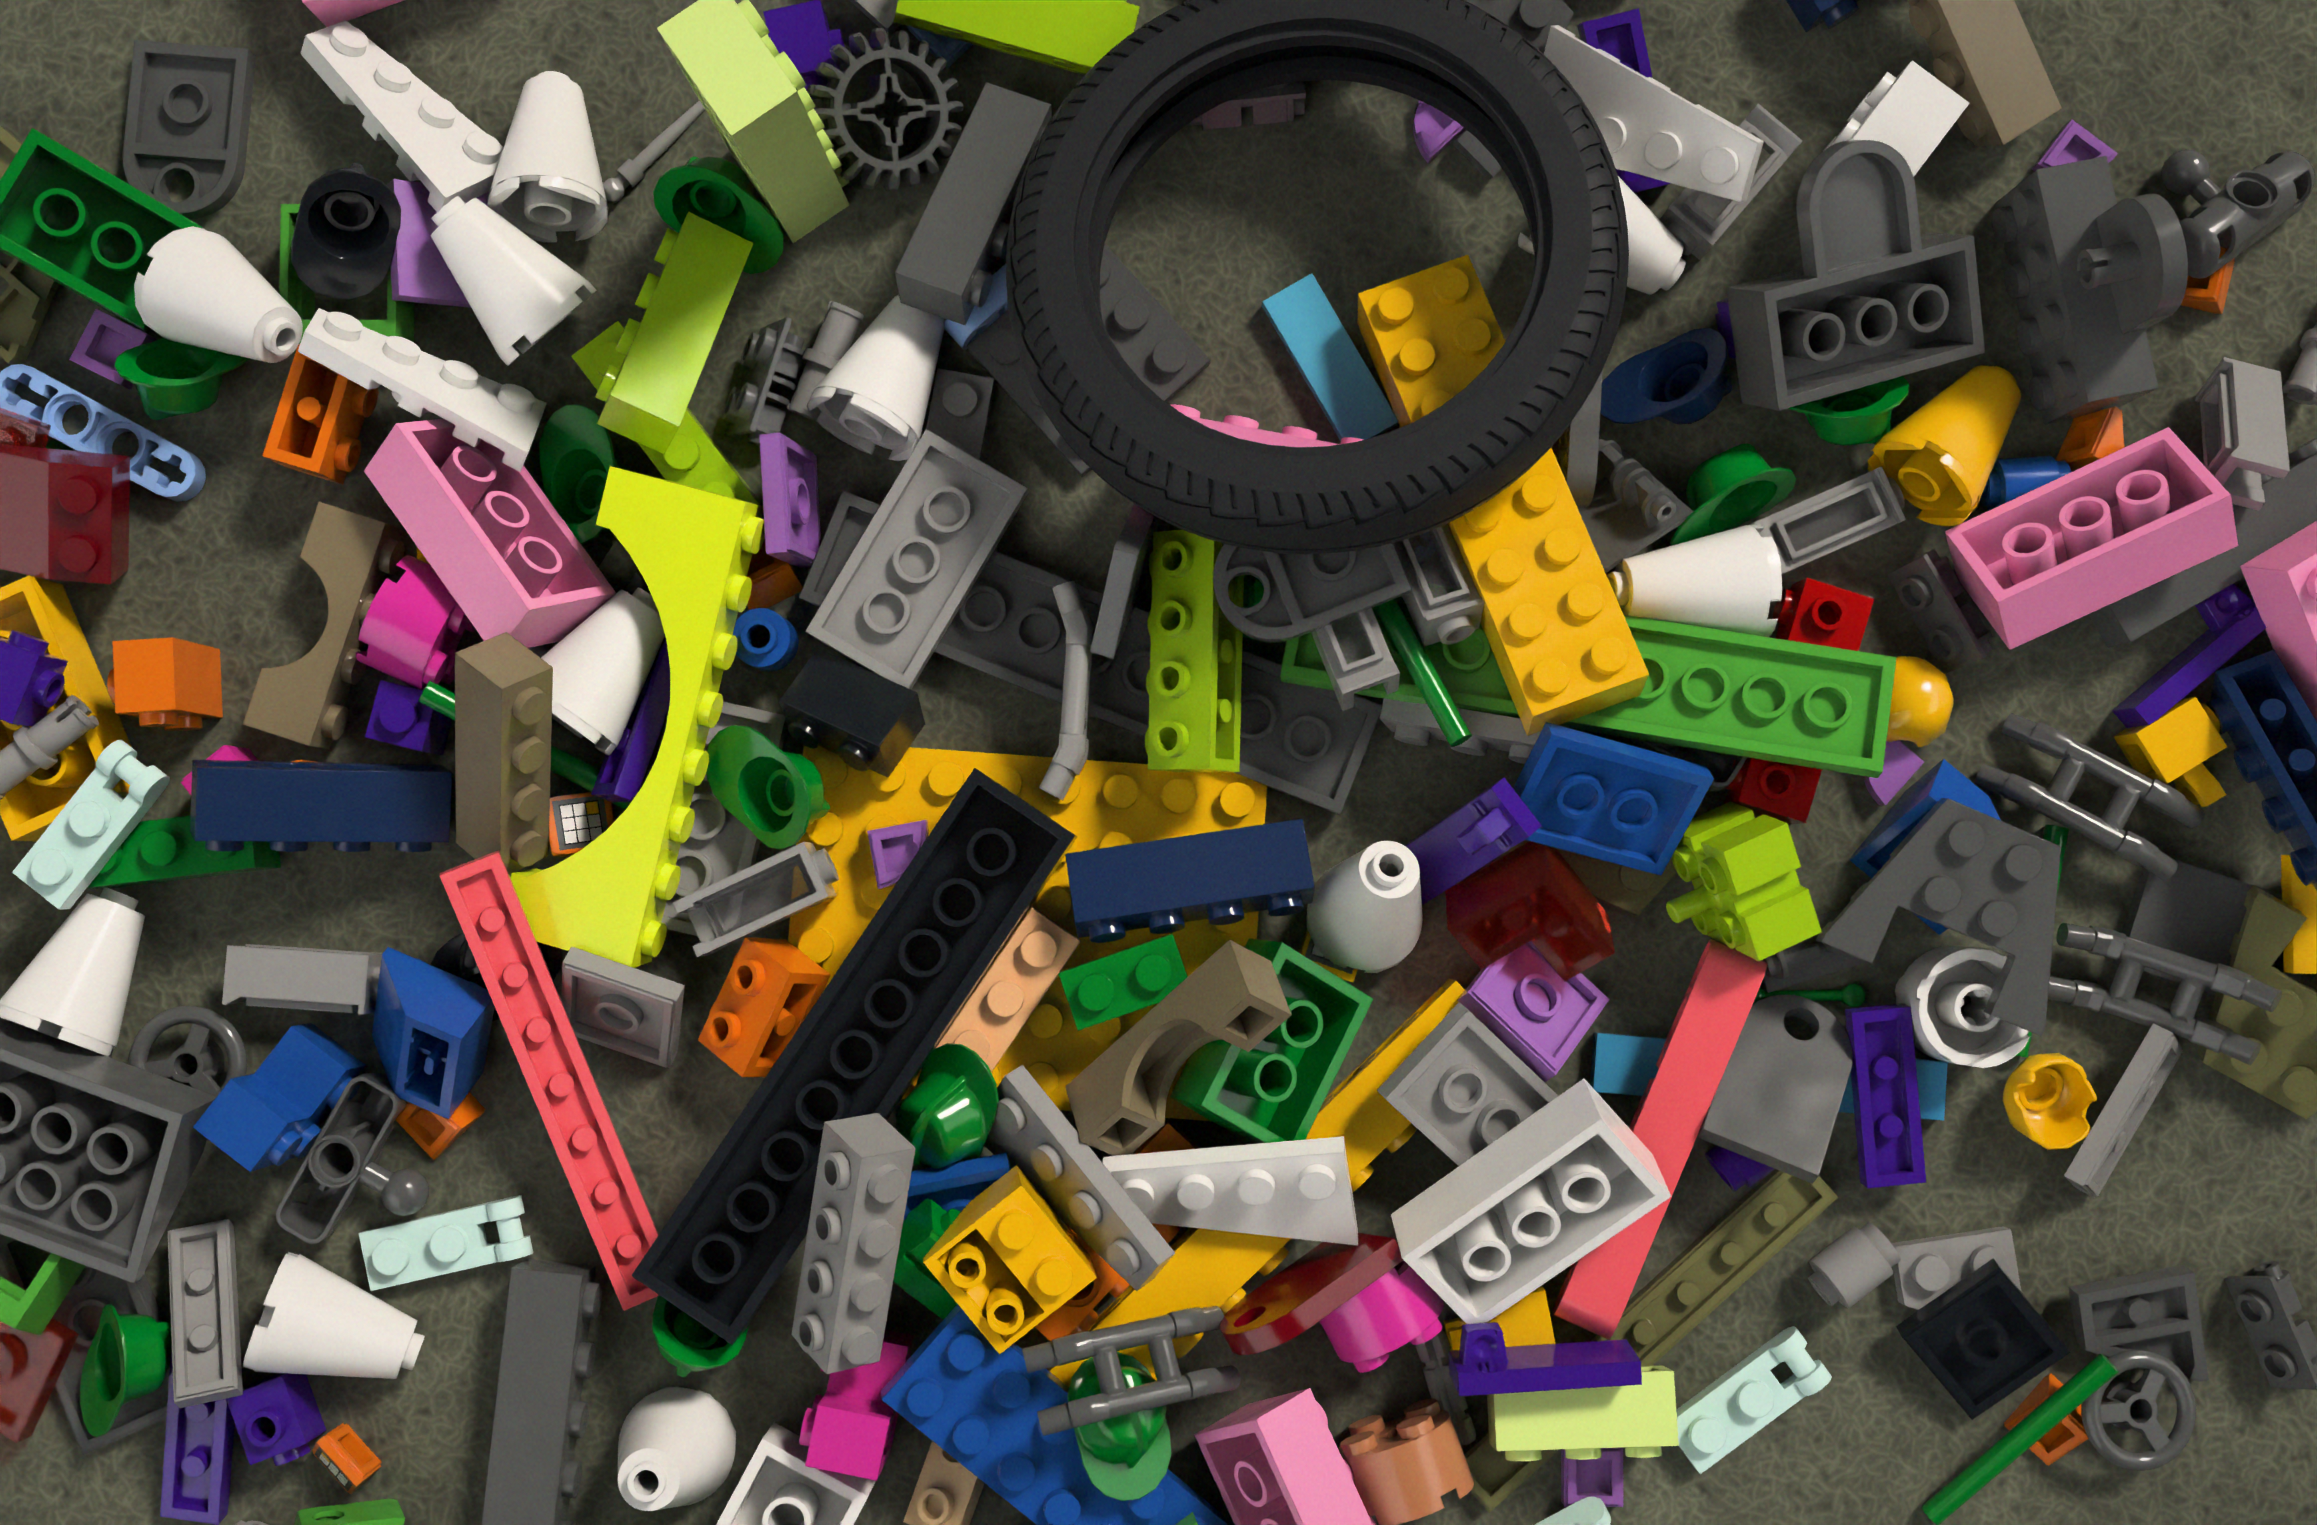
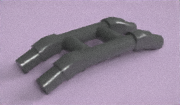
M2014 713L2007 717L2002 728V734L2030 745L2031 748L2044 752L2056 759H2062V762L2047 790L2028 779L2013 773H2006L1987 764H1983L1975 779L1976 785L2002 795L2003 798L2029 810H2034L2109 848L2113 853L2136 866L2144 868L2162 880L2170 879L2175 874L2178 867L2176 860L2158 850L2157 846L2128 830L2125 831L2123 828L2138 799L2160 813L2172 817L2189 829L2197 827L2203 821L2205 812L2202 808L2186 799L2185 795L2157 779H2151L2074 740L2072 736L2041 722H2033ZM2084 771L2117 787L2101 818L2068 802Z
M2062 923L2059 926L2056 938L2058 945L2085 950L2089 954L2121 960L2110 990L2106 989V986L2074 978L2068 980L2050 976L2048 1000L2068 1003L2070 1006L2088 1009L2097 1013L2101 1011L2151 1027L2154 1023L2176 1036L2188 1039L2191 1043L2203 1046L2218 1054L2220 1052L2248 1065L2253 1064L2259 1054L2260 1043L2233 1032V1029L2200 1016L2194 1017L2206 986L2210 987V990L2223 993L2239 1001H2247L2269 1012H2273L2282 996V990L2254 979V976L2220 963L2213 964L2126 937V934L2096 926L2084 927L2068 923ZM2145 967L2182 978L2170 1009L2134 998Z
M1218 1306L1183 1309L1089 1332H1080L1023 1348L1022 1351L1028 1373L1093 1357L1101 1394L1037 1411L1042 1435L1046 1436L1107 1419L1238 1388L1241 1381L1240 1373L1232 1365L1207 1368L1181 1375L1172 1339L1219 1330L1220 1323L1224 1318L1223 1311ZM1148 1344L1157 1381L1126 1388L1117 1351Z

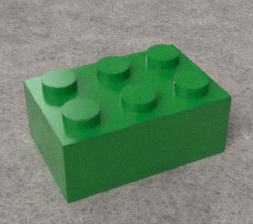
M32 128L0 180V251L148 334L151 328L144 324L135 306L134 283L138 272L145 276L150 263L154 259L148 256L147 253L156 242L172 231L192 226L203 227Z
M1249 938L1245 948L1272 962L1292 1015L1249 1052L1222 1039L1209 1042L1190 1055L1170 1097L1251 1144L1305 1140L1373 998L1283 942Z

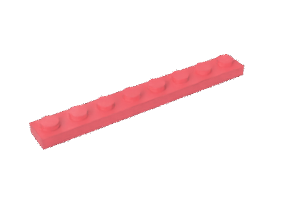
M499 850L441 872L439 875L623 1311L657 1297L658 1294L632 1277V1274L659 1236V1233Z

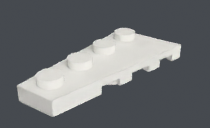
M346 20L305 35L301 55L343 104L355 105L365 116L362 126L375 141L386 140L399 155L396 163L397 167L409 181L420 180L430 192L427 202L436 212L457 196L466 203L490 191L504 148L494 137L485 133L460 113L451 102L439 96L413 75L406 66L393 59L367 38L364 32L352 26Z
M1559 25L1550 27L1544 55L1566 77L1589 109L1605 139L1616 169L1738 202L1747 200L1764 143L1763 140L1701 105H1695L1670 91L1671 88L1651 77L1647 78L1620 63L1621 60L1602 49H1596L1588 45Z
M318 308L304 331L298 349L299 353L366 389H376L382 385L392 390V396L399 403L398 406L419 418L425 413H434L456 425L452 436L473 447H476L481 439L505 452L501 462L521 472L547 404L536 399L530 391L515 384L502 385L478 375V372L466 363L456 360H442L421 351L417 344L399 336L387 337L363 327L359 320L342 312H327Z
M1344 1136L1103 1157L1102 1163L1151 1223L1358 1246V1227Z

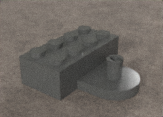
M1874 140L1842 141L1824 150L1808 167L1799 187L1796 207L1803 267L1726 287L1741 403L1780 411L1985 353L1974 235L1946 233L1921 235L1916 186L1912 171L1903 156L1893 147L1883 142Z
M2107 156L2035 170L1995 203L1996 209L1992 215V228L1996 240L1999 243H2004L2008 265L2005 269L2004 281L2008 295L2017 301L2021 321L2017 326L2018 345L2024 355H2029L2033 377L2029 383L2031 403L2037 411H2041L2044 425L2071 420L2114 406L2119 408L2159 388L2146 329L2171 316L2180 307L2187 286L2188 258L2185 238L2178 217L2171 205L2162 196L2151 193L2123 199L2117 203Z

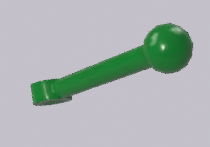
M1846 984L1841 990H1776L1767 993L1760 987L1754 1003L1775 995H1796L1814 1002L1842 1001L1846 1006L1858 1007L1863 1004L1866 995L1864 989L1857 984Z

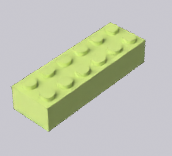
M698 0L657 28L728 150L745 172L792 243H795L849 206L842 187L850 182L840 176L842 172L840 166L842 164L832 149L834 147L823 130L825 128L823 122L814 110L816 106L804 88L806 83L784 51L779 54L768 36L770 32L749 0H743L738 4L735 0Z

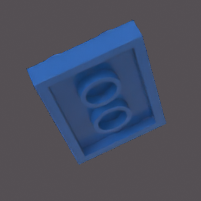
M1546 722L1513 789L1542 825L1525 840L1661 876L1714 778L1707 766Z

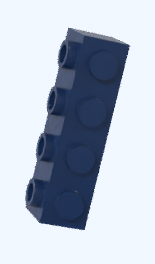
M2271 650L2215 671L2211 700L2207 701L2206 705L2219 720V733L2228 732L2237 750H2234V759L2241 776L2247 783L2255 781L2265 800L2262 801V809L2269 826L2276 834L2284 832L2294 850L2290 853V857L2297 876L2304 885L2313 884L2317 890V722L2275 650Z
M192 760L190 833L194 841H205V849L212 851L244 850V841L270 842L271 850L285 852L308 850V842H333L334 850L345 852L371 850V842H395V850L427 852L432 850V842H449L452 772L443 765Z
M1303 819L1065 854L1078 938L1090 936V941L1094 943L1120 940L1126 936L1125 931L1149 928L1152 934L1172 933L1185 928V922L1208 919L1211 925H1227L1243 920L1244 913L1268 910V915L1287 916L1302 911L1304 909L1303 904L1313 902L1315 885Z

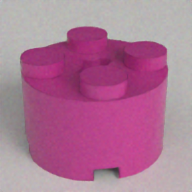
M407 555L396 565L406 570V572L397 583L386 578L369 607L358 640L369 646L367 651L356 652V659L419 690H424L429 681L439 684L441 681L449 685L455 678V652H458L456 648L465 629L472 633L476 629L431 565Z
M1402 1261L1319 1322L1339 1359L1344 1362L1353 1363L1359 1373H1364L1381 1366L1389 1358V1352L1398 1349L1408 1342L1412 1345L1422 1344L1439 1334L1443 1326L1438 1317L1444 1308V1301L1405 1261Z

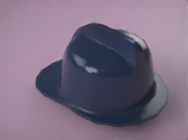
M1710 328L1693 329L1667 343L1622 362L1602 382L1601 414L1604 418L1617 424H1635L1658 416L1679 425L1692 424L1703 419L1714 411L1724 396L1732 391L1731 379L1723 368L1727 360V343L1720 332Z

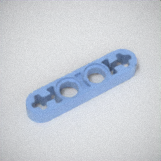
M15 364L6 367L0 372V408L6 413L81 452L113 455L112 445L117 436L124 432H133L138 439L139 448L136 455L130 459L131 481L155 494L174 501H187L195 497L202 490L206 480L205 468L201 460L193 453L31 366ZM19 383L29 385L28 387L31 390L50 399L45 409L21 399L18 394L14 393ZM82 404L88 412L89 420L87 426L78 434L69 435L63 428L62 419L64 413L70 407ZM154 457L173 466L180 465L179 469L186 473L185 479L181 484L175 481L170 482V478L167 475L149 467V465L153 462Z

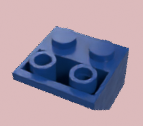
M388 947L383 952L381 958L372 1029L373 1040L390 1086L398 1098L449 1119L484 1072L495 1006L486 988Z

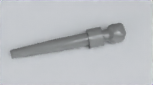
M700 101L657 136L633 160H626L616 170L618 175L615 178H609L603 182L607 202L617 203L623 198L624 189L629 185L633 188L645 177L643 172L705 110Z

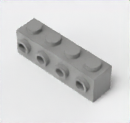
M879 1113L824 1122L791 1335L799 1343L802 1350L808 1353L826 1374L880 1361L916 1148Z

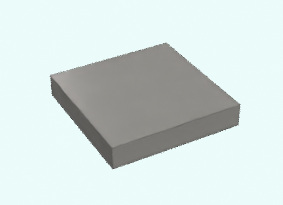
M571 946L562 964L561 1001L576 1037L665 1068L671 1067L678 1052L685 985Z

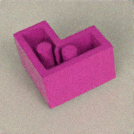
M885 1330L879 1362L830 1373L826 1393L824 1396L816 1394L812 1408H807L802 1423L799 1445L809 1446L805 1466L875 1481L878 1480L891 1453L899 1414L881 1400V1390L910 1358L914 1335Z

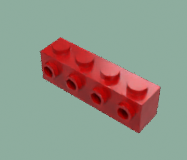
M1808 577L1792 584L1790 590L1783 589L1781 601L1776 602L1773 619H1778L1777 623L1780 624L1776 638L1859 651L1874 598ZM1747 757L1733 781L1725 788L1728 789L1725 804L1731 801L1752 809L1753 813L1765 814L1788 824L1806 823L1822 769Z

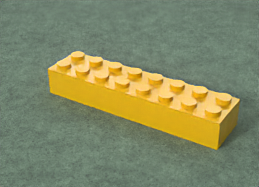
M1468 254L1358 293L1357 323L1400 428L1438 409L1465 389L1488 366L1506 342ZM1550 448L1526 473L1509 487L1471 512L1447 523L1478 595L1483 598L1484 606L1480 623L1527 736L1542 731L1546 722L1560 725L1641 695L1649 676L1552 448Z

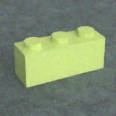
M1662 1365L1641 1367L1642 1385L1488 1394L1489 1444L1496 1451H1505V1459L1509 1461H1537L1542 1459L1541 1450L1565 1449V1458L1578 1460L1601 1458V1448L1625 1447V1456L1651 1458L1662 1456L1661 1446H1679L1674 1371Z

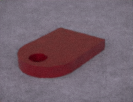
M1358 1233V1246L1330 1242L1320 1243L1249 1293L1227 1312L1220 1323V1330L1232 1352L1237 1355L1260 1353L1277 1347L1305 1332L1404 1261L1401 1257L1399 1246L1395 1238Z

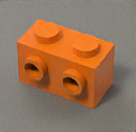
M299 344L262 456L288 469L343 485L347 472H352L358 463L361 453V442L358 437L365 417H369L376 407L379 390L378 388L366 389L299 353Z
M174 637L112 641L113 669L109 672L107 686L109 696L115 704V713L139 717V726L165 727V730L168 731L202 729V719L223 718L220 649Z
M745 937L733 959L732 967L720 993L709 1011L708 1019L698 1041L741 1077H766L821 996L831 974L786 939Z

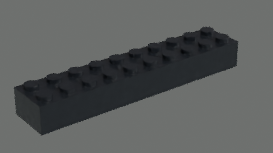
M974 768L632 1274V1277L733 1345L746 1331L806 1242L824 1122L879 1113L886 1121L888 1120L923 1068L932 1051L937 1047L1065 854L1077 839V836Z

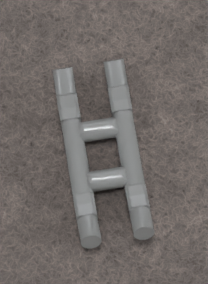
M1075 581L1062 583L1052 588L1066 629V649L1059 746L1039 786L1043 791L1061 800H1064L1075 776L1080 774L1087 760L1089 739H1087L1086 735L1092 652L1090 650L1095 630L1088 609L1083 607Z

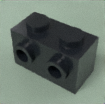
M817 648L779 700L788 725V732L796 741L809 748L815 749L820 746L836 753L847 765L856 770L867 771L871 769L886 777L890 776L925 725L917 692Z

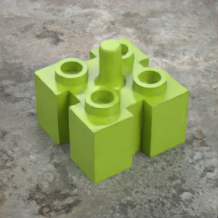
M1731 801L1691 820L1671 859L1678 875L1685 882L1692 881L1694 890L1667 902L1666 909L1672 921L1680 923L1691 918L1698 931L1703 935L1726 944L1731 949L1736 948L1737 951L1757 961L1766 959L1822 933L1809 889L1801 886L1796 869L1800 868L1801 864L1786 822L1765 814L1755 818L1752 809Z

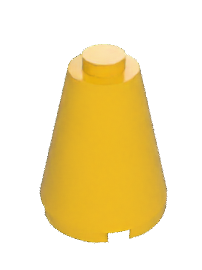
M1980 365L1972 368L1881 437L1871 450L1873 455L1868 460V471H1873L1882 466L1886 477H1891L1896 481L1904 499L1922 510L1916 518L1939 526L1962 524L1976 509L2021 401V392L2015 378L2010 372L1998 366Z

